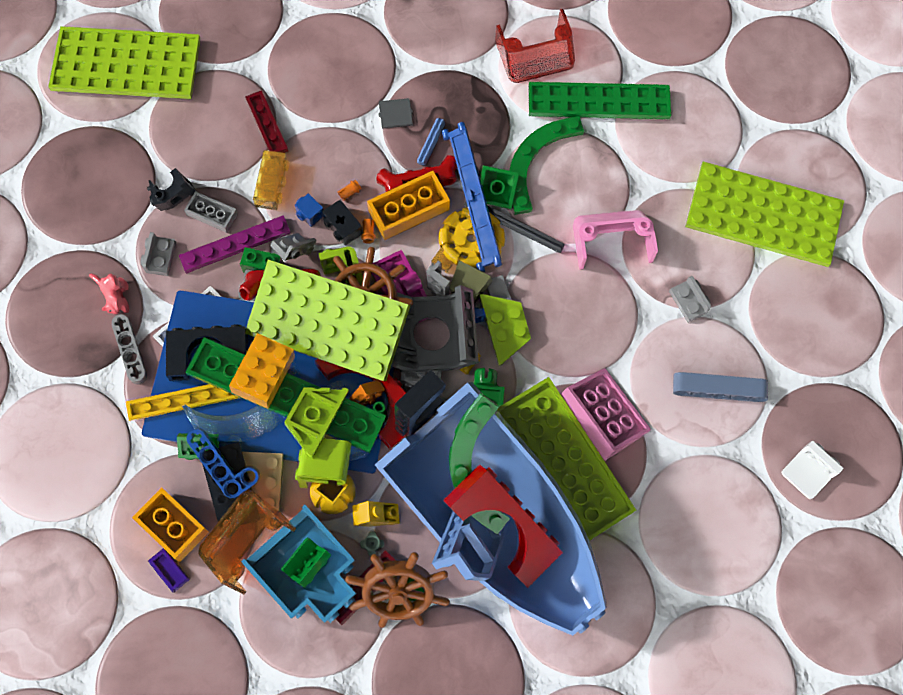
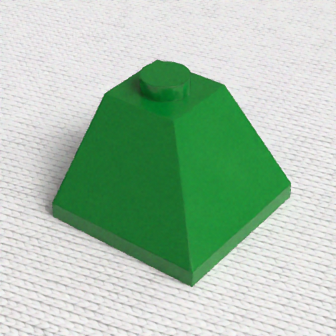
M481 165L479 177L486 203L511 209L519 173Z

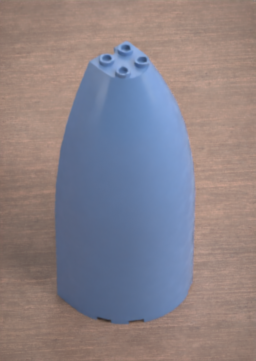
M467 382L436 410L438 412L436 416L414 435L404 438L375 464L439 542L443 537L453 512L443 501L454 490L449 471L450 447H452L455 430L461 418L480 393H482L473 382ZM496 411L477 437L472 453V471L479 464L485 469L490 467L497 475L495 480L498 483L502 481L510 489L508 494L511 497L515 495L523 503L520 507L523 510L527 508L535 516L533 521L536 524L540 522L548 530L545 534L548 537L552 535L560 543L558 548L563 553L527 588L508 568L516 555L519 544L517 526L512 517L508 515L510 517L509 526L492 577L479 582L518 611L572 636L577 632L581 634L590 626L588 623L591 619H600L606 613L605 609L607 608L602 579L592 546L579 517L555 479L501 414ZM472 517L470 524L488 550H490L493 538L484 525ZM465 536L459 552L475 573H482L485 563Z

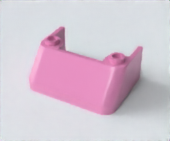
M639 210L576 217L573 223L579 269L584 268L587 259L585 242L593 241L597 234L632 230L644 236L648 261L653 263L658 247L652 221Z

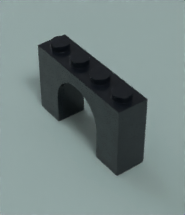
M234 324L230 327L212 326L205 329L202 327H192L188 330L173 328L171 331H166V377L169 381L189 380L186 370L189 366L192 351L201 344L203 338L246 355L248 351V334H246L245 326Z
M432 370L424 375L395 403V430L402 437L414 435L437 412L436 410L443 405V400L439 395L445 390L446 384Z

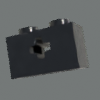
M341 199L322 211L323 223L328 229L331 228L334 231L335 239L338 242L341 241L345 246L363 234L361 224Z

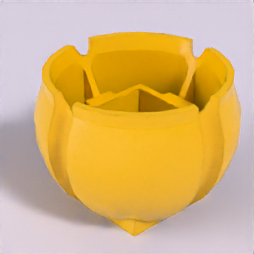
M347 475L346 484L342 485L344 488L333 501L320 492L326 484L311 483V500L316 508H321L323 513H342L349 508L348 504L353 503L355 499L356 488L350 475Z

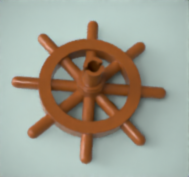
M374 247L368 248L365 263H358L347 267L339 256L333 258L334 263L341 271L335 279L336 282L345 284L348 280L352 287L371 293L377 292L386 285L388 296H380L413 305L414 301L412 299L398 297L397 288L393 281L395 277L405 270V266L400 264L387 273L381 267L373 264ZM364 272L361 286L354 275ZM371 273L381 277L372 286H370Z
M417 552L411 553L408 561H388L384 563L377 554H373L370 559L375 567L368 571L364 578L348 575L345 578L346 583L362 587L363 599L352 602L349 605V609L354 611L367 607L371 612L381 617L378 622L381 628L386 626L389 619L405 620L413 618L417 625L422 626L424 619L420 614L426 611L431 603L442 606L450 604L448 598L434 595V583L446 579L448 572L444 570L430 575L426 569L416 564L419 558ZM409 577L415 579L414 581L408 583ZM381 579H385V581H386L388 584L382 583V582H378V581L381 580ZM424 587L425 591L420 592L416 591L415 589ZM371 589L382 592L373 594ZM409 598L417 599V600L414 601V602H411ZM389 599L388 603L382 602L383 600Z

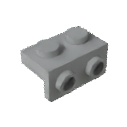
M438 260L435 265L431 264L426 271L427 288L431 290L433 296L449 295L450 281L442 276V262Z

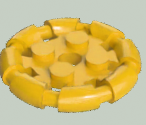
M465 207L459 212H452L442 223L443 228L439 231V245L443 248L445 257L453 264L457 265L460 260L477 269L476 264L482 262V260L477 257L480 254L477 240L475 242L467 240L469 235L475 236L468 207ZM489 213L501 254V248L505 245L504 228H501L499 219ZM449 230H455L454 234L450 233ZM455 244L456 247L450 248L449 245ZM461 255L468 256V257H467L466 259H464V258L461 257Z

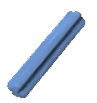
M437 118L417 159L419 165L425 166L445 126L443 119Z

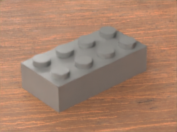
M196 191L184 210L186 215L226 233L238 215L235 208Z

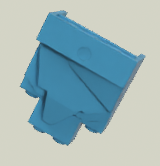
M306 505L302 506V510L248 559L241 561L291 619L295 616L297 619L300 618L307 611L305 607L309 605L324 623L327 620L331 623L340 615L337 611L343 605L347 608L355 601L353 596L356 593L340 576L342 572L346 575L354 568L352 563L355 560ZM308 537L318 546L327 550L331 556L326 565L314 576L313 581L304 588L294 582L281 568Z

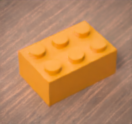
M257 333L229 385L231 393L269 409L295 358L294 349Z
M162 487L132 517L179 562L209 533L200 522Z

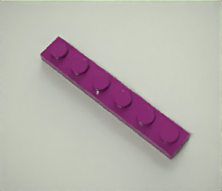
M284 215L182 253L179 255V258L187 274L242 253L245 247L252 249L289 235L291 232Z

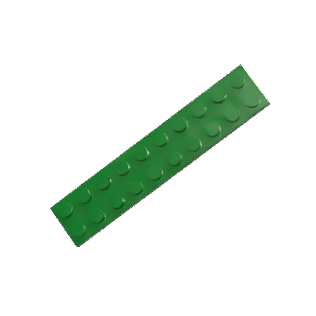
M203 338L186 370V374L231 393L229 385L245 355L207 338ZM286 373L268 410L287 417L304 387L320 389L321 387ZM345 398L326 435L338 440L348 441L352 446L370 453L384 424L386 415Z

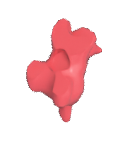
M91 273L89 275L99 285L100 290L105 295L106 305L102 308V311L118 314L120 310L124 313L129 312L128 302L123 297V292L128 290V283L125 279L117 278L114 274H108L107 277L101 279L96 274Z

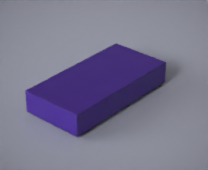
M164 548L148 560L149 564L172 593L176 592L190 580Z

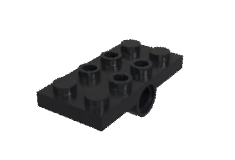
M240 442L218 447L236 474L246 468ZM211 449L205 451V458L213 460L214 452ZM203 465L220 531L260 520L252 487L235 498H229L222 492ZM218 466L216 468L217 475L224 477L226 475V468ZM246 471L245 478L250 481L248 471ZM229 483L228 490L231 493H237L238 485L236 483Z

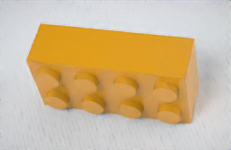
M431 171L368 200L367 206L383 239L387 240L449 211L450 199L434 171Z

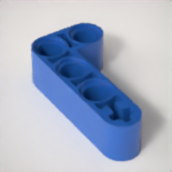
M197 428L188 433L187 442L227 497L235 498L259 480L260 472L254 466H248L236 474L205 430ZM194 433L196 435L201 434L202 437L200 438V441L202 442V444H205L207 442L209 445L199 450L198 447L202 445L199 441H193V439L195 438ZM206 449H211L214 452L213 460L205 458L204 452ZM218 466L226 468V475L224 477L217 475L216 468ZM246 471H253L256 478L254 481L246 480ZM229 483H236L238 485L237 493H231L228 490Z

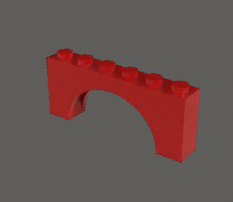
M321 359L315 360L316 367L328 381L335 376L346 373L360 374L373 381L379 380ZM388 374L386 381L379 380L385 389L384 392L390 404V415L385 427L379 432V438L391 451L407 437L406 435L402 437L395 430V403L407 392L401 388L402 384L396 377L392 378Z
M479 464L443 501L462 521L477 512L485 510L501 511L512 517L517 526L519 544L516 555L508 568L528 588L563 553L558 548L560 543L552 535L548 537L545 534L548 530L540 522L536 524L533 521L535 516L527 508L523 510L520 507L523 503L515 495L511 497L508 494L510 489L504 482L498 483L495 480L497 475L490 467L485 469Z

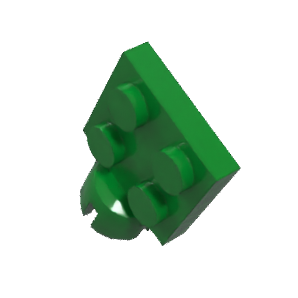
M477 368L474 373L473 383L484 396L497 404L498 407L502 406L505 387L498 386L497 371L489 368L487 378H484L485 368Z

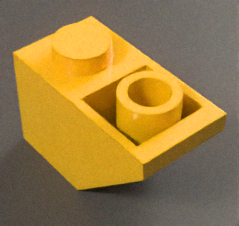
M366 501L352 506L353 526L372 527L400 524L398 504Z

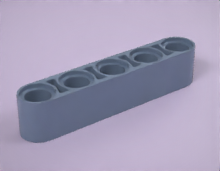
M678 372L673 374V394L690 397L765 402L768 401V380Z

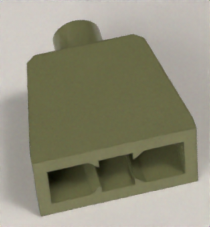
M459 260L450 284V292L452 294L455 293V287L460 285L472 289L475 304L479 300V296L492 283V278Z

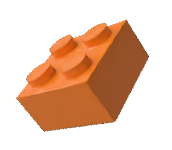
M379 380L361 384L349 399L363 406L372 405L385 389Z

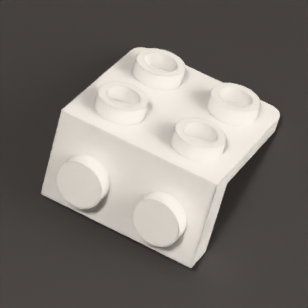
M811 441L782 470V475L808 499H812L831 478L838 475L844 468L840 466V462L836 458L830 457L825 452L822 445Z

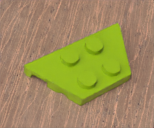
M481 294L479 296L481 305L484 308L486 323L498 366H500L531 340L530 332L521 302Z
M304 387L284 423L310 458H313L349 389L330 390V388L315 389Z

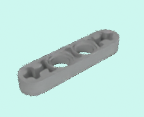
M116 315L112 319V328L127 376L132 383L142 384L147 379V372L131 322L125 315ZM123 320L124 322V332H122V329L119 327V321ZM124 337H131L132 340L130 344H122V339ZM131 353L137 354L134 362L127 361V357ZM133 367H136L139 373H141L138 379L133 377L136 375Z

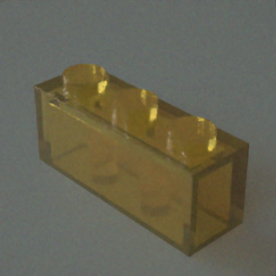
M263 151L253 196L255 207L277 210L278 204L282 203L283 195L281 190L286 184L285 171L288 172L289 161L285 153Z

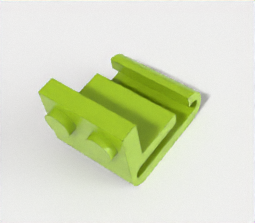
M350 246L334 250L326 249L319 253L324 274L340 271L333 261L335 256H339L346 266L359 263L355 249ZM355 274L356 280L362 286V274ZM347 280L345 284L351 286V284Z
M323 438L313 458H310L303 448L300 449L299 467L296 469L295 480H298L299 487L308 488L309 482L328 484L329 480L337 481V485L346 484L352 444L344 440Z

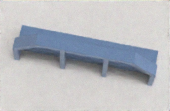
M453 511L432 561L433 566L437 570L455 564L465 580L484 581L490 579L509 526V521L498 534L485 527L493 538L490 550H488L470 524L472 515L462 521ZM465 536L485 563L482 573H475L459 552Z

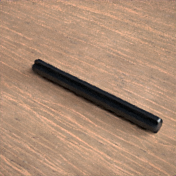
M487 205L489 213L499 219L501 225L558 253H561L564 249V243Z

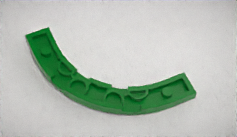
M580 116L548 123L531 133L518 147L509 171L519 173L512 203L514 215L532 212L533 209L526 180L531 162L544 146L546 147L561 139L583 135L584 129Z
M480 393L461 418L455 430L452 447H450L449 471L454 489L472 472V453L477 437L499 408L497 404L482 393ZM496 510L480 511L472 515L473 518L495 534H498L510 520L506 513Z

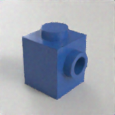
M309 193L297 200L295 214L302 222L306 221L312 227L323 218V207Z

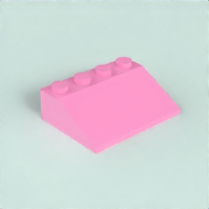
M605 368L567 387L561 393V396L604 461L651 431L650 427Z

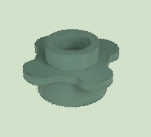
M370 532L365 540L360 542V546L368 551V555L371 556L376 554L379 548L384 547V541L380 540L375 532Z

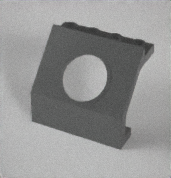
M460 285L455 287V293L427 297H409L397 292L398 297L412 299L414 303L410 306L392 361L394 368L400 369V372L457 370L479 363L472 289ZM425 318L440 319L449 329V340L444 347L438 350L423 349L414 339L415 326Z

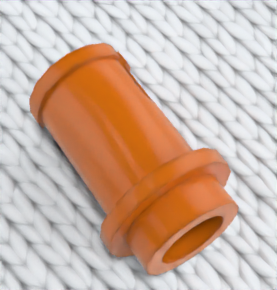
M351 180L350 184L337 191V193L345 201L356 192L359 193V190L362 188L356 180Z
M364 219L362 221L363 234L361 239L364 243L370 244L376 239L374 220Z

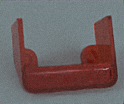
M560 9L558 24L554 32L555 39L523 47L521 41L517 38L505 39L500 24L496 25L495 43L508 79L511 82L520 83L567 71L574 67L575 53L572 30L564 9Z

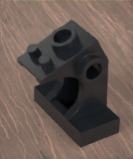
M177 168L170 172L173 176V182L165 190L159 189L157 185H154L149 180L147 190L151 191L150 202L160 211L173 209L187 197H192L195 191L197 192L192 183Z

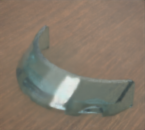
M293 360L287 373L301 379L299 369ZM186 404L182 406L194 429L201 428L207 434H219V441L245 442L260 438L264 433H270L277 428L286 418L259 405L246 412L230 416L208 415L198 412Z

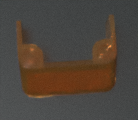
M247 489L239 495L199 547L198 554L221 584L245 595L246 590L238 582L245 571L241 558L265 528L270 531H276L283 525L293 532L296 528L280 511L258 494Z

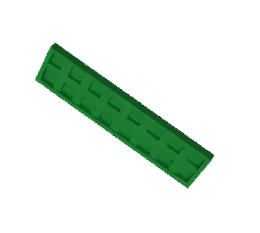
M529 82L528 115L533 117L580 116V118L670 119V85Z

